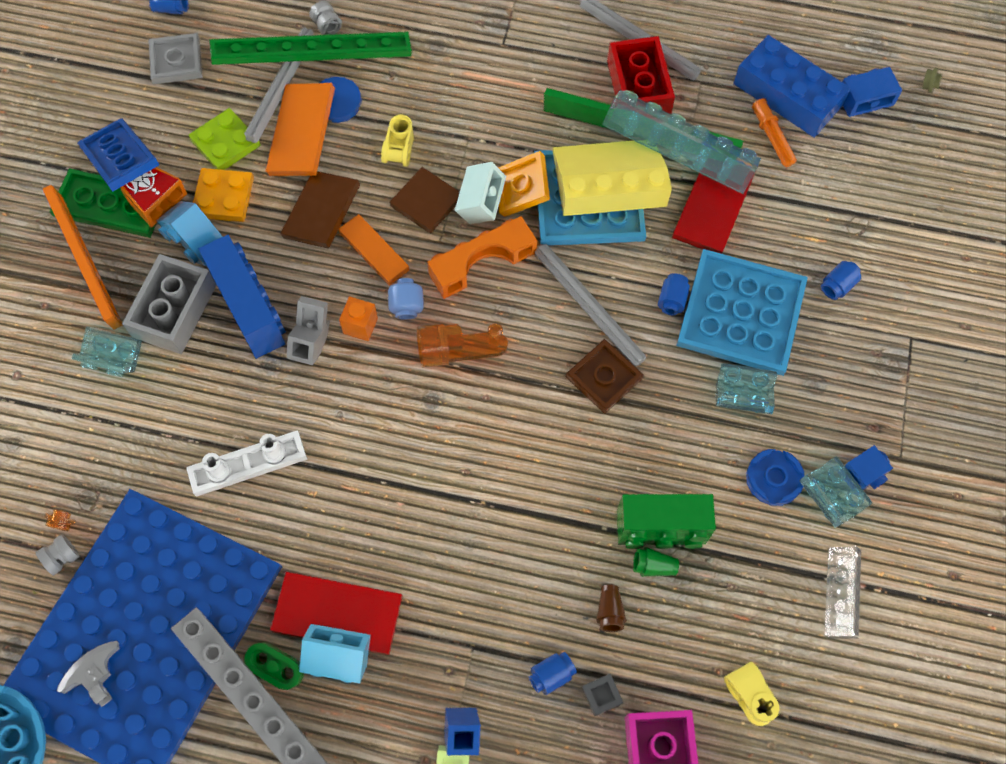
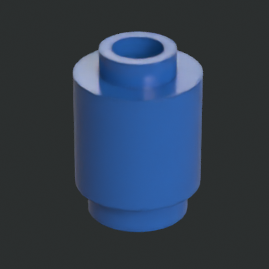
M841 261L823 279L821 290L832 300L843 298L861 280L860 268L854 262Z
M672 273L663 281L658 307L667 315L674 316L682 313L685 309L690 285L688 284V278L684 275Z
M565 652L561 654L555 653L531 667L532 675L529 676V680L537 693L542 691L545 695H548L571 681L572 676L577 671L572 660Z

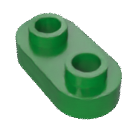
M269 643L253 644L245 653L244 662L251 672L278 689L289 690L295 688L303 680L304 673L299 672L300 661ZM262 652L267 655L265 664L261 663L259 659ZM287 667L293 670V676L291 679L287 678L285 675V670Z

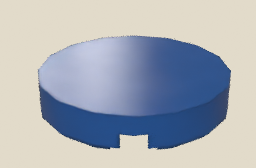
M331 77L320 82L332 83L335 87L328 120H332V123H340L350 120L358 113L362 98L359 87L353 81L345 77Z
M767 449L758 453L749 463L746 471V482L751 493L759 501L770 506H783L792 502L802 492L805 478L804 470L799 460L791 453Z

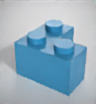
M179 201L156 220L161 226L158 230L169 242L173 240L175 243H181L186 249L183 253L193 264L198 263L206 266L198 248L223 237L196 203Z

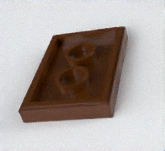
M317 171L316 176H310L280 233L282 237L329 249L360 187L358 179Z

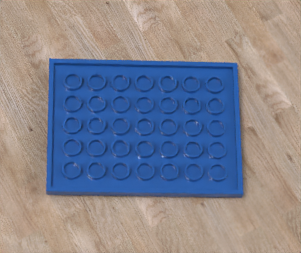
M129 489L3 686L17 690L35 705L42 718L47 735L100 764H170L216 684L171 628L197 607L235 651L281 571L282 566L202 524ZM113 641L119 642V650L109 658L107 668L111 675L102 684L112 696V699L103 707L99 703L96 704L83 685L75 686L66 694L57 691L65 674L83 655L102 644Z

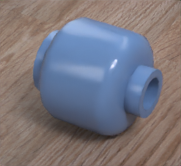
M411 278L398 279L397 283L391 285L388 289V309L392 314H395L397 319L408 320L417 318V314L421 313L424 308L423 288L414 283V280Z

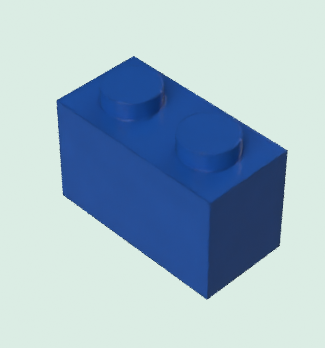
M890 67L876 68L859 75L852 74L842 81L851 88L843 104L848 117L894 106L902 92V88Z

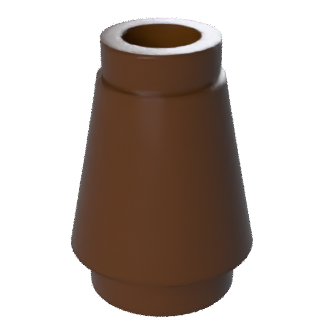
M613 584L604 585L601 587L596 622L602 631H621L624 629V623L627 619L619 586Z

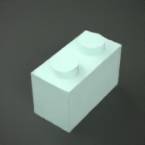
M493 162L468 166L455 211L469 224L494 221L506 175Z

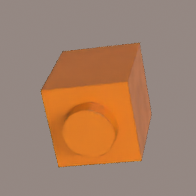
M349 296L339 319L343 334L369 342L378 320L375 304Z

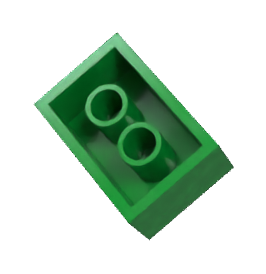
M623 494L617 508L618 545H626L628 549L643 548V545H655V548L658 549L672 548L673 545H685V548L697 549L703 547L716 530L713 494Z

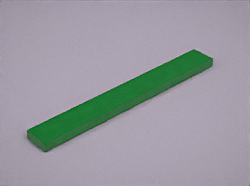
M409 32L209 39L212 65L412 56Z
M546 88L544 93L545 112L643 139H655V142L735 164L738 163L743 140Z

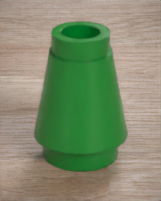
M647 547L636 550L633 559V571L640 573L641 577L677 575L679 570L678 558H673Z

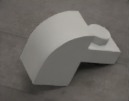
M301 296L297 301L296 325L288 335L287 359L312 366L322 352L329 331L330 321L327 320V302Z

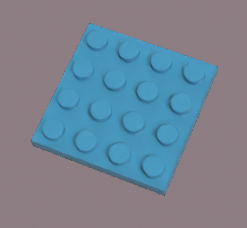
M553 150L541 151L545 155L550 200L537 205L540 245L643 242L646 240L643 209L563 216Z
M703 249L676 346L784 376L788 366L808 277Z

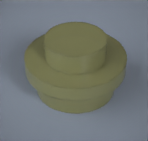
M934 67L933 70L927 69L922 89L928 90V93H933L934 88L939 89L943 74L938 73L939 68Z

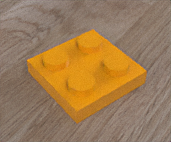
M541 151L498 167L506 175L499 202V213L502 216L506 217L550 200L545 155Z
M201 168L193 203L198 205L208 219L245 222L254 180L252 172Z

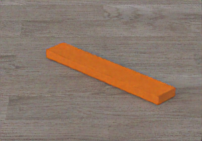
M52 185L42 188L104 321L113 330L123 326L63 196Z

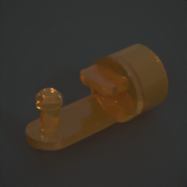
M442 323L417 326V345L422 368L448 365L449 362L497 357L503 355L508 348V340L503 335V327L497 323L489 325L488 332L469 335H463L458 324L444 325Z

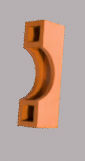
M522 216L514 220L509 219L491 231L486 230L482 232L477 238L469 242H461L454 249L446 253L436 254L430 261H427L428 273L441 296L445 299L467 288L468 271L477 261L486 257H500L514 265L535 254L537 239Z

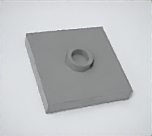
M198 33L149 39L150 76L153 84L203 78Z

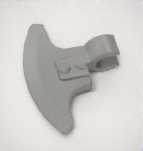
M113 641L102 644L83 655L65 674L57 691L66 694L75 686L83 685L96 704L99 703L101 707L107 704L112 699V696L102 684L111 675L108 671L107 663L109 658L119 650V642Z

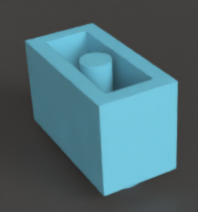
M310 624L302 639L299 672L307 673L314 677L338 679L346 683H360L367 668L371 635Z

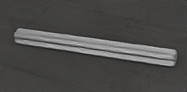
M598 0L580 1L581 8L630 40L653 37ZM660 42L666 64L694 81L699 76L701 68Z
M304 27L298 36L313 35L314 32ZM301 61L283 62L245 131L247 141L253 143L259 141L284 94L285 85L290 83Z
M541 244L535 251L538 259L627 360L635 367L642 364L646 359V355L547 244Z

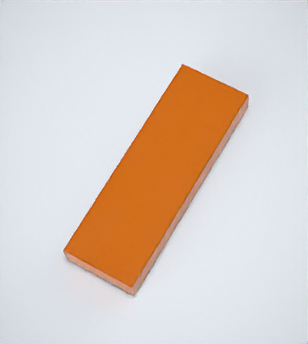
M360 214L338 229L340 235L389 286L410 271L409 265Z

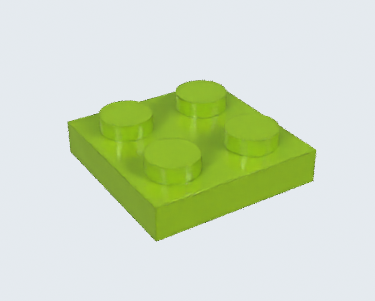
M230 107L188 134L190 141L213 167L219 170L227 169L261 146L260 141L253 143L246 140L245 131L248 127Z

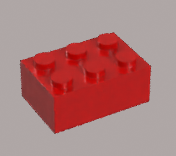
M659 36L610 42L607 64L618 107L654 117L671 116L675 94Z

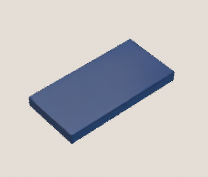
M123 118L78 141L81 150L112 192L159 166L155 156Z

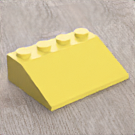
M655 139L553 147L563 216L667 207L672 188L667 165Z

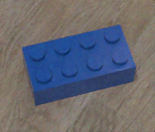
M767 35L739 65L733 83L756 100L765 98L771 110L814 138L842 108L851 90L849 86L770 35Z
M228 234L198 248L255 359L285 345L282 335L286 331L281 323V319L274 306L271 305L262 284L260 285L252 265L248 263L240 243H233Z

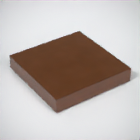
M421 167L392 198L390 207L431 234L456 207L460 192L424 167Z
M603 339L571 368L565 377L606 414L644 378V374L606 339Z

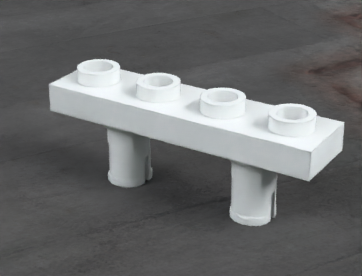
M297 430L279 437H275L273 434H266L261 437L260 443L222 456H218L216 453H208L203 457L201 463L186 467L193 494L197 497L307 460V456Z

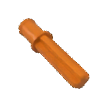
M765 98L755 101L751 108L760 122V129L765 130L781 163L785 167H790L796 163L797 159L777 123L778 117L773 115Z

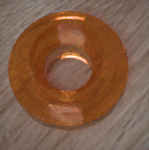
M53 509L52 513H45L44 516L47 518L45 526L63 531H69L70 526L74 525L76 520L70 518L72 513L59 509Z

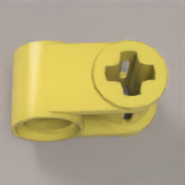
M396 115L390 120L386 139L382 146V163L391 161L402 163L403 166L408 167L414 141L412 121L408 116Z
M749 662L724 676L729 692L737 700L747 719L752 724L764 726L778 716L779 703L766 684L761 671L753 662ZM765 705L768 711L759 714L757 708Z

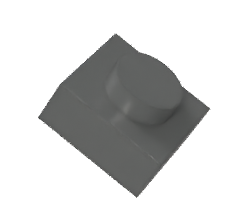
M611 674L582 686L594 717L624 703Z

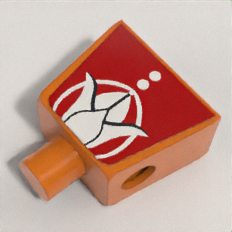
M158 167L120 187L126 200L151 227L157 223V219L187 195L181 179Z

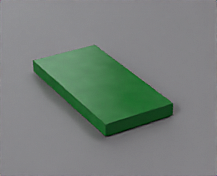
M68 169L58 192L63 196L74 221L151 238L156 224L153 227L149 226L126 200L120 188L112 192L100 175ZM50 209L49 212L53 217H55L52 209Z

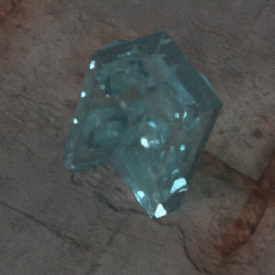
M86 326L80 353H73L71 359L80 361L81 367L94 370L101 367L107 369L106 373L109 375L123 377L124 373L135 372L142 340Z
M725 363L721 364L716 382V406L773 414L775 408L774 386L777 380V372Z
M838 457L832 458L825 465L808 473L799 480L834 528L851 520L872 504L870 498Z

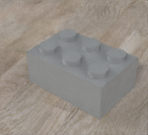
M159 254L122 325L132 338L182 355L216 287L210 271Z

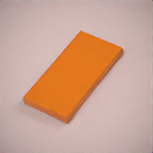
M332 83L285 85L266 167V173L269 176H316L335 91Z

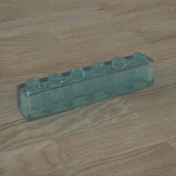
M620 90L616 94L604 119L603 126L742 194L745 192L761 160L753 150L748 148L741 149L733 145V142L726 137L720 136L718 138L710 134L709 130L701 125L694 126L685 122L686 119L679 114H669L654 102L646 103L638 99V95L631 91Z

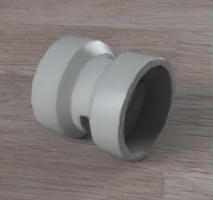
M320 1L310 9V18L317 24L318 30L322 35H334L340 30L342 20L334 13V9L328 1Z
M63 534L55 538L53 544L49 547H42L35 552L39 561L53 576L62 570L64 564L67 562L72 563L80 557L76 548Z

